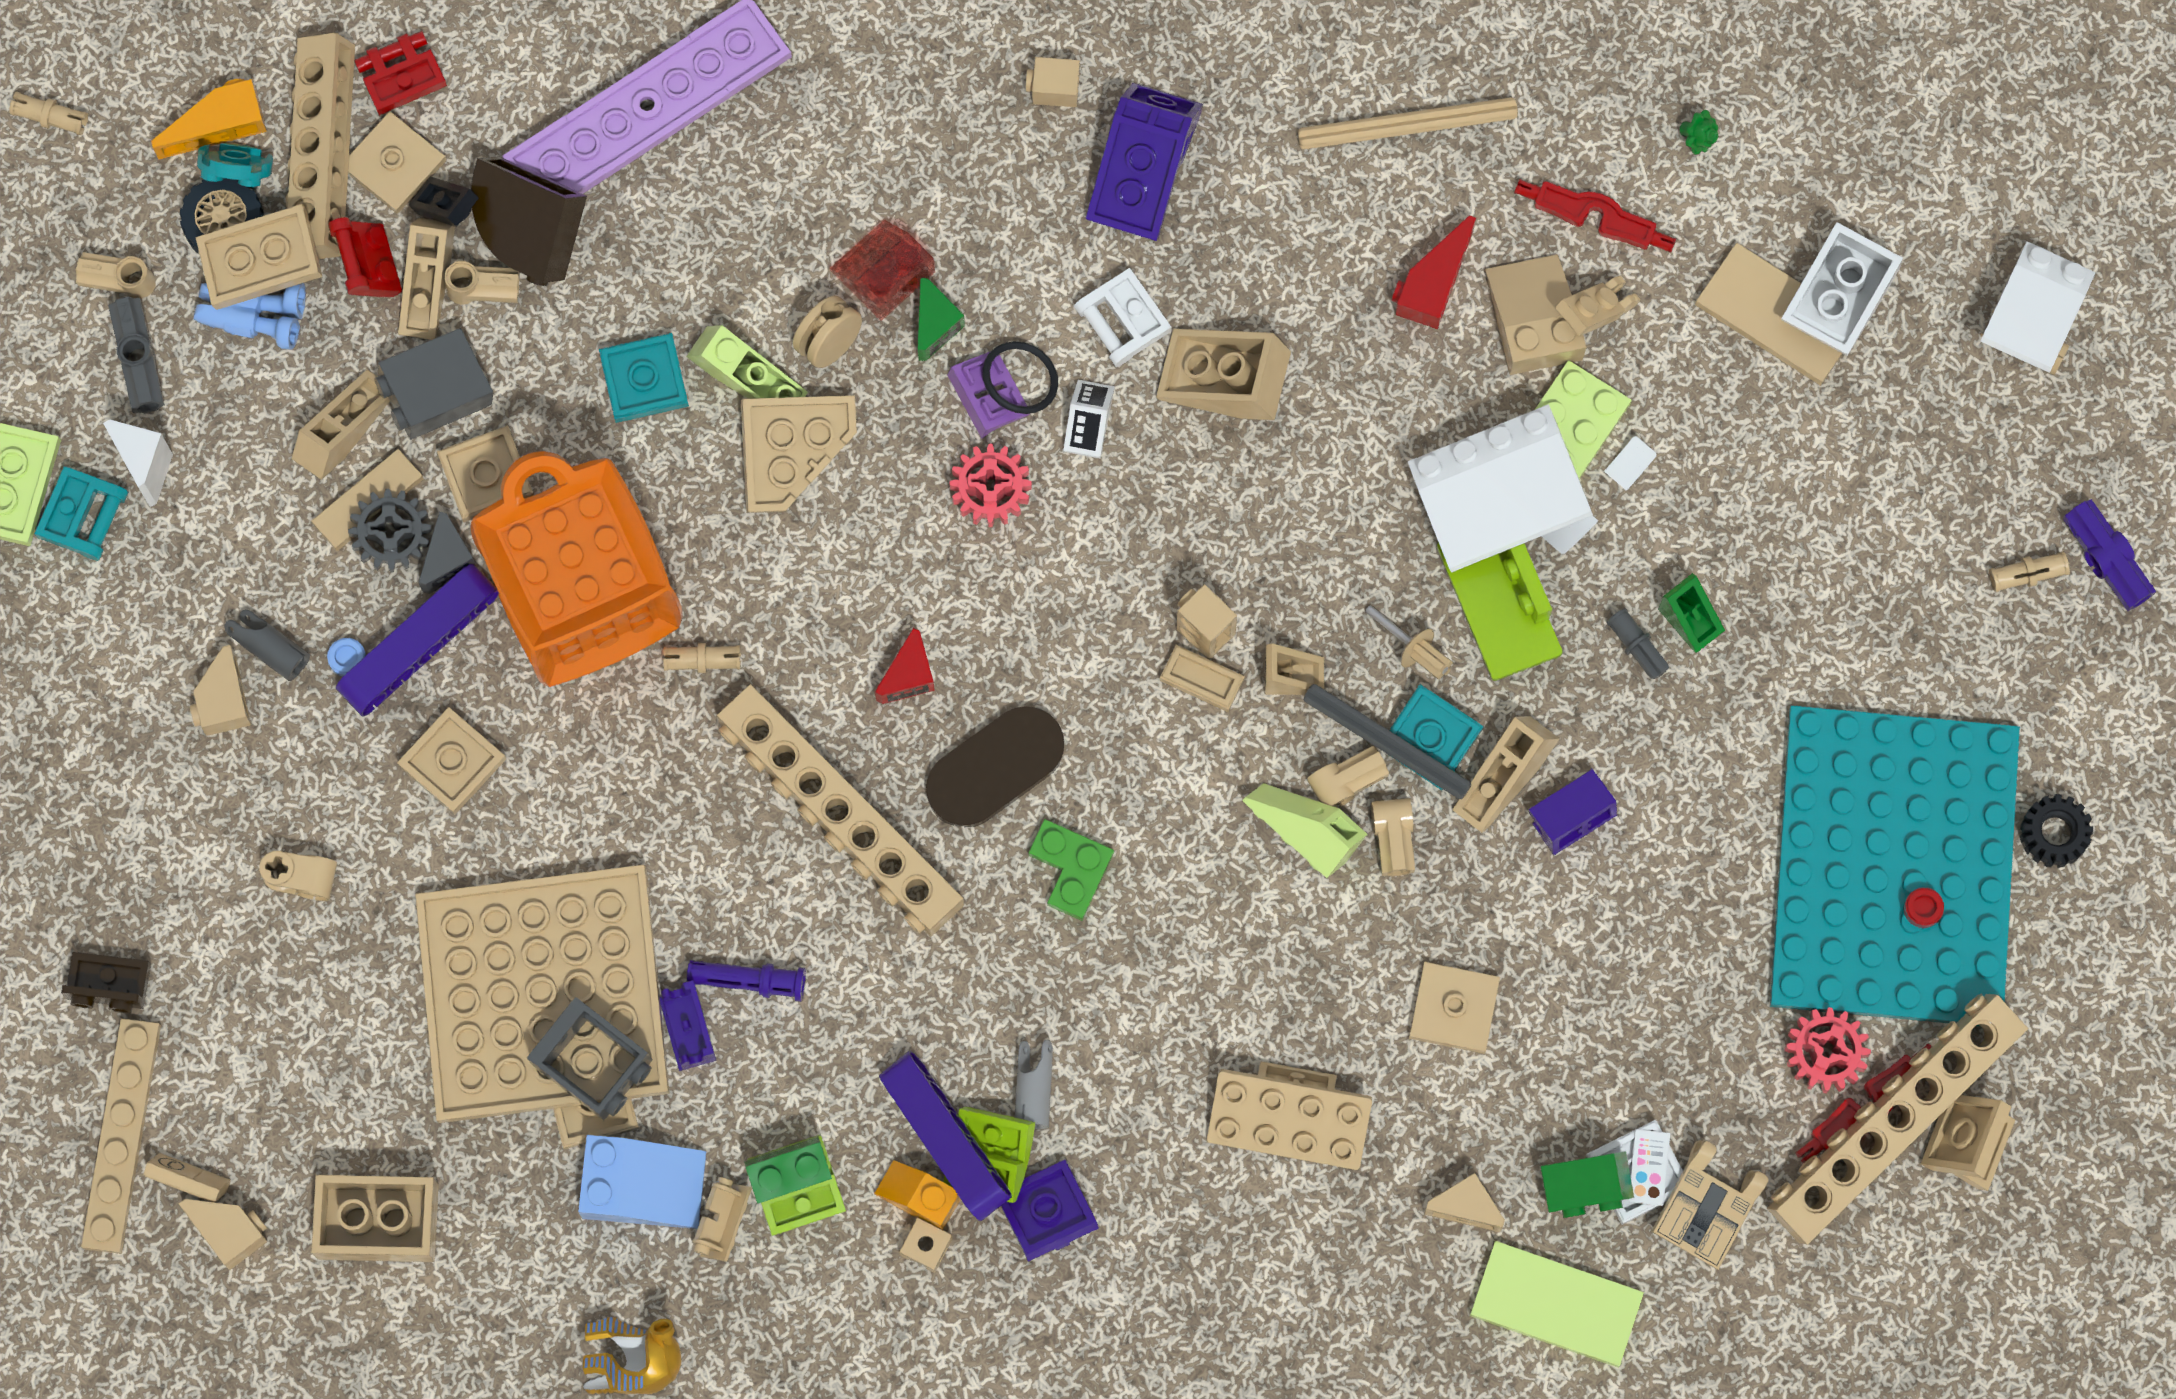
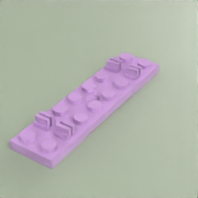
M741 0L502 157L584 194L792 58L791 51L753 0ZM646 99L654 102V107L649 111H645L640 107L642 101Z

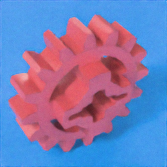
M988 444L987 452L981 453L980 449L975 446L973 447L974 457L970 459L964 454L960 456L963 468L953 466L952 475L957 478L949 481L950 490L957 491L952 496V502L954 505L963 503L960 509L961 516L964 517L970 512L973 513V524L977 525L982 518H986L988 527H993L994 519L1000 518L1001 522L1006 525L1008 524V514L1010 512L1017 517L1021 515L1019 503L1026 505L1029 503V496L1023 492L1032 490L1031 481L1024 479L1029 475L1028 466L1018 468L1021 463V456L1017 454L1010 459L1008 457V447L1006 446L1001 449L1000 453L994 452L993 444ZM984 464L976 474H970L975 468ZM997 464L1004 466L1012 474H1005ZM987 480H995L993 491H987ZM969 496H976L984 504V507L973 502ZM1012 496L1005 504L997 507V504L1003 498Z
M1828 1007L1824 1017H1821L1817 1009H1814L1810 1013V1022L1802 1016L1798 1019L1797 1024L1801 1031L1791 1028L1788 1036L1795 1043H1788L1785 1046L1786 1052L1794 1054V1057L1788 1060L1787 1066H1797L1799 1068L1794 1078L1800 1080L1803 1077H1807L1809 1079L1808 1089L1811 1090L1816 1083L1821 1084L1822 1092L1827 1093L1831 1084H1834L1836 1089L1841 1092L1845 1088V1079L1853 1085L1858 1081L1859 1078L1854 1070L1858 1072L1866 1070L1868 1065L1860 1059L1869 1057L1871 1050L1862 1047L1861 1044L1866 1042L1869 1036L1868 1034L1858 1035L1856 1032L1861 1024L1859 1020L1851 1025L1846 1022L1848 1012L1844 1011L1837 1018L1834 1017L1833 1008ZM1821 1026L1831 1027L1829 1031L1821 1034L1814 1031L1810 1032ZM1844 1034L1850 1040L1853 1050L1846 1047L1843 1039ZM1826 1043L1833 1045V1053L1829 1058L1822 1055L1824 1051L1822 1047ZM1802 1048L1810 1054L1813 1063L1812 1067L1807 1064ZM1835 1066L1841 1069L1845 1068L1844 1071L1838 1074H1825L1827 1069Z

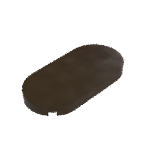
M1017 707L1002 714L941 758L933 766L927 779L926 793L928 803L934 814L944 823L952 826H964V828L976 827L991 819L1048 778L1058 768L1064 752V736L1060 725L1049 713L1035 707Z

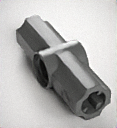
M139 297L117 299L112 304H109L108 307L117 343V355L121 361L131 410L133 413L144 414L157 411L160 407L165 406L155 364L156 356L151 346L141 299ZM136 349L145 350L144 356L140 360H128L129 354Z

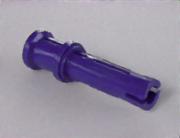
M690 960L687 970V982L694 980L695 985L757 991L763 998H770L771 995L794 997L795 1001L802 1002L806 983V968L799 967L795 971L774 968L773 964L762 965V968H752Z

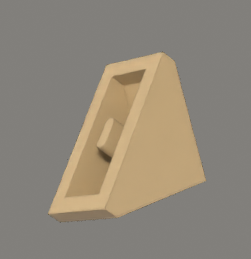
M1273 643L1266 645L1265 695H1305L1312 684H1316L1324 689V657Z
M1475 1173L1428 1201L1424 1214L1499 1233L1503 1228L1505 1220Z

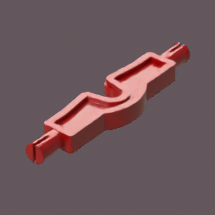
M1519 179L1514 194L1536 201L1535 208L1555 215L1576 227L1584 225V221L1591 211H1598L1602 215L1598 229L1599 235L1625 242L1647 250L1650 244L1671 253L1677 239L1655 231V222L1623 211L1616 201L1601 193H1576L1544 181L1542 187H1539L1522 179Z
M1926 1044V1046L1923 1048H1927L1929 1050L1932 1046L1930 1044ZM1904 1055L1891 1067L1865 1083L1864 1090L1873 1104L1884 1094L1882 1088L1891 1078L1898 1074L1902 1077L1912 1067L1909 1062L1914 1056L1910 1058L1908 1055ZM1847 1098L1829 1118L1811 1132L1813 1139L1795 1152L1796 1156L1800 1158L1810 1149L1812 1150L1801 1160L1803 1164L1812 1156H1817L1822 1151L1825 1152L1829 1148L1826 1144L1827 1141L1842 1128L1847 1130L1857 1121L1854 1115L1861 1108L1860 1105L1852 1098Z

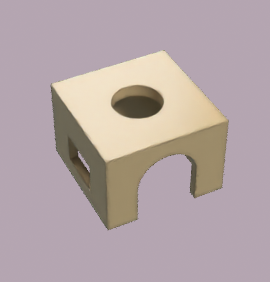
M917 1218L899 1253L901 1257L907 1260L912 1259L925 1266L927 1270L935 1273L953 1238L951 1234ZM927 1236L933 1240L934 1244L931 1250L922 1251L918 1247V1241L922 1237Z

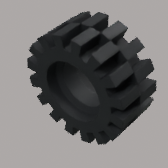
M2055 794L2053 798H2049V795L2045 796L2039 802L2036 801L2024 816L2020 826V830H2022L2020 840L2021 843L2024 842L2026 845L2024 850L2027 855L2031 853L2034 856L2032 860L2035 862H2045L2044 866L2050 868L2053 865H2057L2058 868L2065 867L2066 864L2070 863L2071 865L2077 861L2090 845L2093 826H2090L2089 822L2092 818L2090 814L2085 815L2083 812L2085 807L2081 803L2078 806L2073 803L2074 798L2068 796L2067 799H2062L2061 794ZM2060 818L2068 824L2071 832L2068 842L2062 845H2054L2044 838L2042 825L2047 819Z

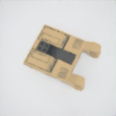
M1698 1140L1695 1142L1688 1163L1651 1232L1719 1270L1751 1207L1765 1189L1768 1177L1759 1171L1750 1170L1744 1177L1740 1192L1703 1171L1717 1150L1715 1145L1710 1142Z

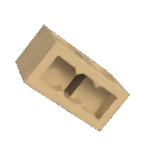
M1205 584L1197 592L1194 589L1189 590L1178 602L1177 605L1180 609L1177 612V630L1207 659L1210 660L1236 635L1237 614Z

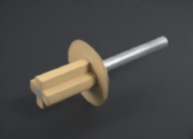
M1371 605L1367 607V614L1406 644L1401 658L1402 667L1407 668L1417 662L1438 680L1450 672L1449 667L1453 662L1431 645L1434 638V631L1432 629L1421 631L1411 638Z

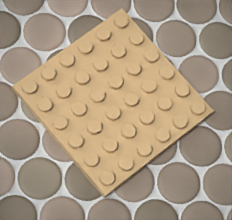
M645 865L415 894L436 1121L438 1123L583 1105L535 1068L527 1059V1056L575 997L648 1052L653 1059L649 1064L652 1069L646 1079L638 1086L633 1084L624 1096L627 1099L670 1094ZM586 1021L551 1066L600 1103L635 1058Z

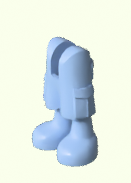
M201 283L199 297L211 303L207 284ZM301 283L286 288L283 294H266L218 310L212 305L199 304L196 305L193 319L198 323L213 328L224 329L225 332L232 335L254 338L258 333H263L276 339V344L281 349L292 350L296 345L300 330L297 319H302L304 313L305 285ZM262 311H269L284 316L279 319L260 317L259 314Z

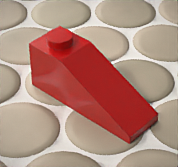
M1469 215L1409 270L1405 282L1398 280L1392 297V302L1397 303L1395 315L1435 329L1439 328L1474 231L1476 217Z

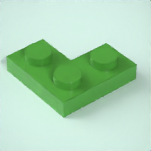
M1044 819L1028 855L1062 871L1047 902V906L1083 921L1113 857L1114 850Z

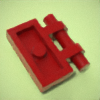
M422 31L410 36L405 33L396 37V42L377 49L375 46L366 50V55L354 60L359 73L372 68L376 72L363 78V81L379 115L447 86L431 49L419 55L416 54V49L428 44ZM399 56H405V61L386 68L384 63Z

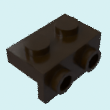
M72 952L67 985H62L61 993L67 1000H71L70 1005L91 1009L94 1007V1003L109 1005L108 1009L111 1011L132 1013V1008L144 1009L151 963L146 960Z

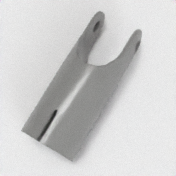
M1050 1040L1043 1041L1041 1060L1033 1071L1030 1070V1046L1028 1042L1022 1041L1019 1045L1015 1118L1036 1122L1035 1129L1049 1128L1053 1046Z

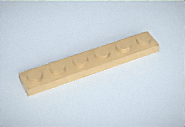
M122 1018L120 1020L81 1244L82 1249L122 1254L161 1030L159 1023Z

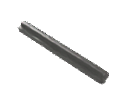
M1312 684L1307 690L1303 699L1307 704L1454 797L1463 799L1470 790V781L1320 686Z

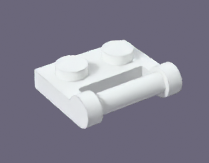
M1130 268L1087 294L1074 305L1078 314L1081 317H1086L1111 353L1109 358L1115 367L1126 363L1134 355L1171 332L1172 327ZM1104 301L1132 339L1124 345L1097 309V306Z

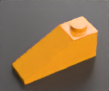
M233 79L227 81L224 86L215 88L156 136L151 143L158 160L198 150L204 145L210 144V146L267 132L259 98L252 79Z

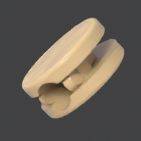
M835 295L827 297L815 305L801 321L793 338V348L801 356H807L808 361L816 368L827 367L837 361L852 345L860 331L862 317L854 308L848 307L841 297Z

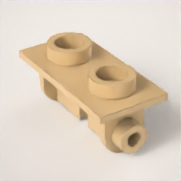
M718 1177L717 1183H712L711 1185L712 1188L705 1206L706 1210L714 1213L713 1219L702 1216L692 1243L696 1244L694 1252L701 1254V1257L727 1262L735 1243V1237L742 1216L747 1208V1201L752 1187L733 1184V1181Z

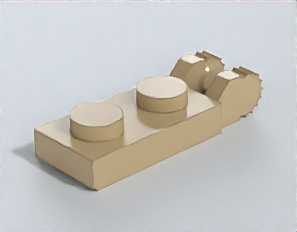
M1620 275L1612 278L1606 284L1602 282L1564 298L1556 306V310L1576 334L1581 336L1618 320L1624 313L1634 308L1640 302V298L1633 293L1626 296L1620 302L1618 301L1616 293L1626 283Z

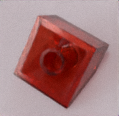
M883 220L830 268V271L882 321L920 287L921 278L929 279L935 273L934 258L908 232Z

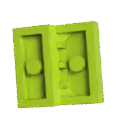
M967 1106L960 1108L959 1117L1010 1190L1012 1198L1007 1202H1016L1025 1177L1036 1122ZM944 1175V1183L952 1187V1185Z
M821 1134L747 1159L750 1160L815 1137L819 1138L832 1179L761 1203L772 1236L846 1211Z

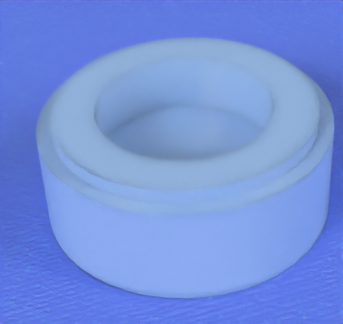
M342 638L330 646L327 660L333 672L343 677L366 656V652L357 640Z

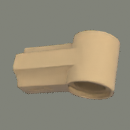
M83 252L82 256L78 258L76 267V283L82 287L125 293L129 297L143 299L148 297L156 286V279L145 262L135 256L116 258ZM142 272V277L138 282L128 284V279L133 273Z
M456 261L446 269L444 275L446 292L449 299L456 304L464 305L472 301L518 303L520 272L512 268L479 267L466 261ZM462 277L472 281L466 288H457L453 285L456 279Z
M1371 746L1338 765L1335 762L1322 767L1311 774L1307 781L1319 802L1338 808L1337 805L1339 803L1341 807L1355 798V794L1388 777L1389 771L1379 751L1374 746Z
M1410 798L1371 802L1372 820L1375 822L1373 824L1374 836L1377 835L1382 876L1392 877L1414 873L1415 861L1411 838L1413 814Z

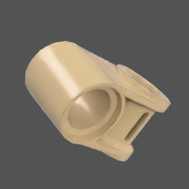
M272 851L262 858L259 864V871L265 884L274 891L295 894L312 900L315 896V900L329 901L337 862L320 856ZM278 864H283L287 873H280L278 879H274L270 869L275 870Z

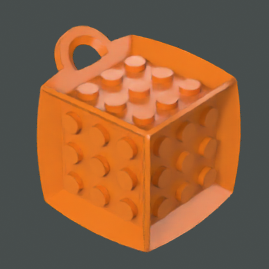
M539 451L524 455L516 460L506 471L501 484L502 499L473 517L470 528L472 539L486 562L510 624L532 664L538 680L544 686L552 687L617 663L654 644L680 627L683 618L680 601L670 586L665 568L647 524L611 459L592 460L572 467L566 459L552 452ZM545 472L551 474L556 479L558 484L524 499L522 487L529 476Z

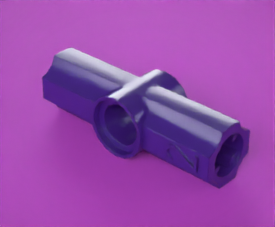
M2092 499L2082 502L2063 517L2064 522L2085 550L2084 557L2090 567H2095L2092 570L2098 578L2106 580L2127 611L2138 607L2156 593L2153 585L2135 562V554L2129 541L2121 532H2114Z

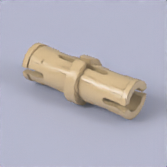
M15 92L13 95V99H16L17 102L11 100L10 115L40 122L41 127L47 129L53 126L74 132L77 135L84 133L85 129L81 128V125H87V112L58 105L57 100L50 98L44 101L21 94L20 92Z
M2064 551L2037 559H2032L2029 556L2022 558L2020 563L1989 569L1994 592L2024 584L2032 587L2037 585V581L2070 574L2068 559Z
M698 643V647L663 648V656L665 658H678L663 659L664 671L698 669L699 673H707V669H741L740 645L706 647V643Z

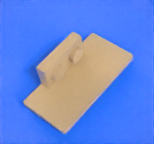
M1260 1061L1258 1075L1220 1069L1207 1141L1223 1146L1358 1170L1361 1165L1372 1097L1335 1090L1337 1075L1262 1061Z

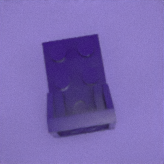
M1132 83L1121 96L1115 111L1086 220L1157 241L1178 168L1184 161L1198 124L1203 104Z

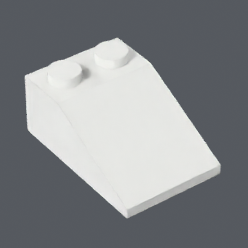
M1836 222L1781 320L1848 356L1899 271L1903 257Z
M2026 242L1980 342L2050 373L2096 272L2044 248Z

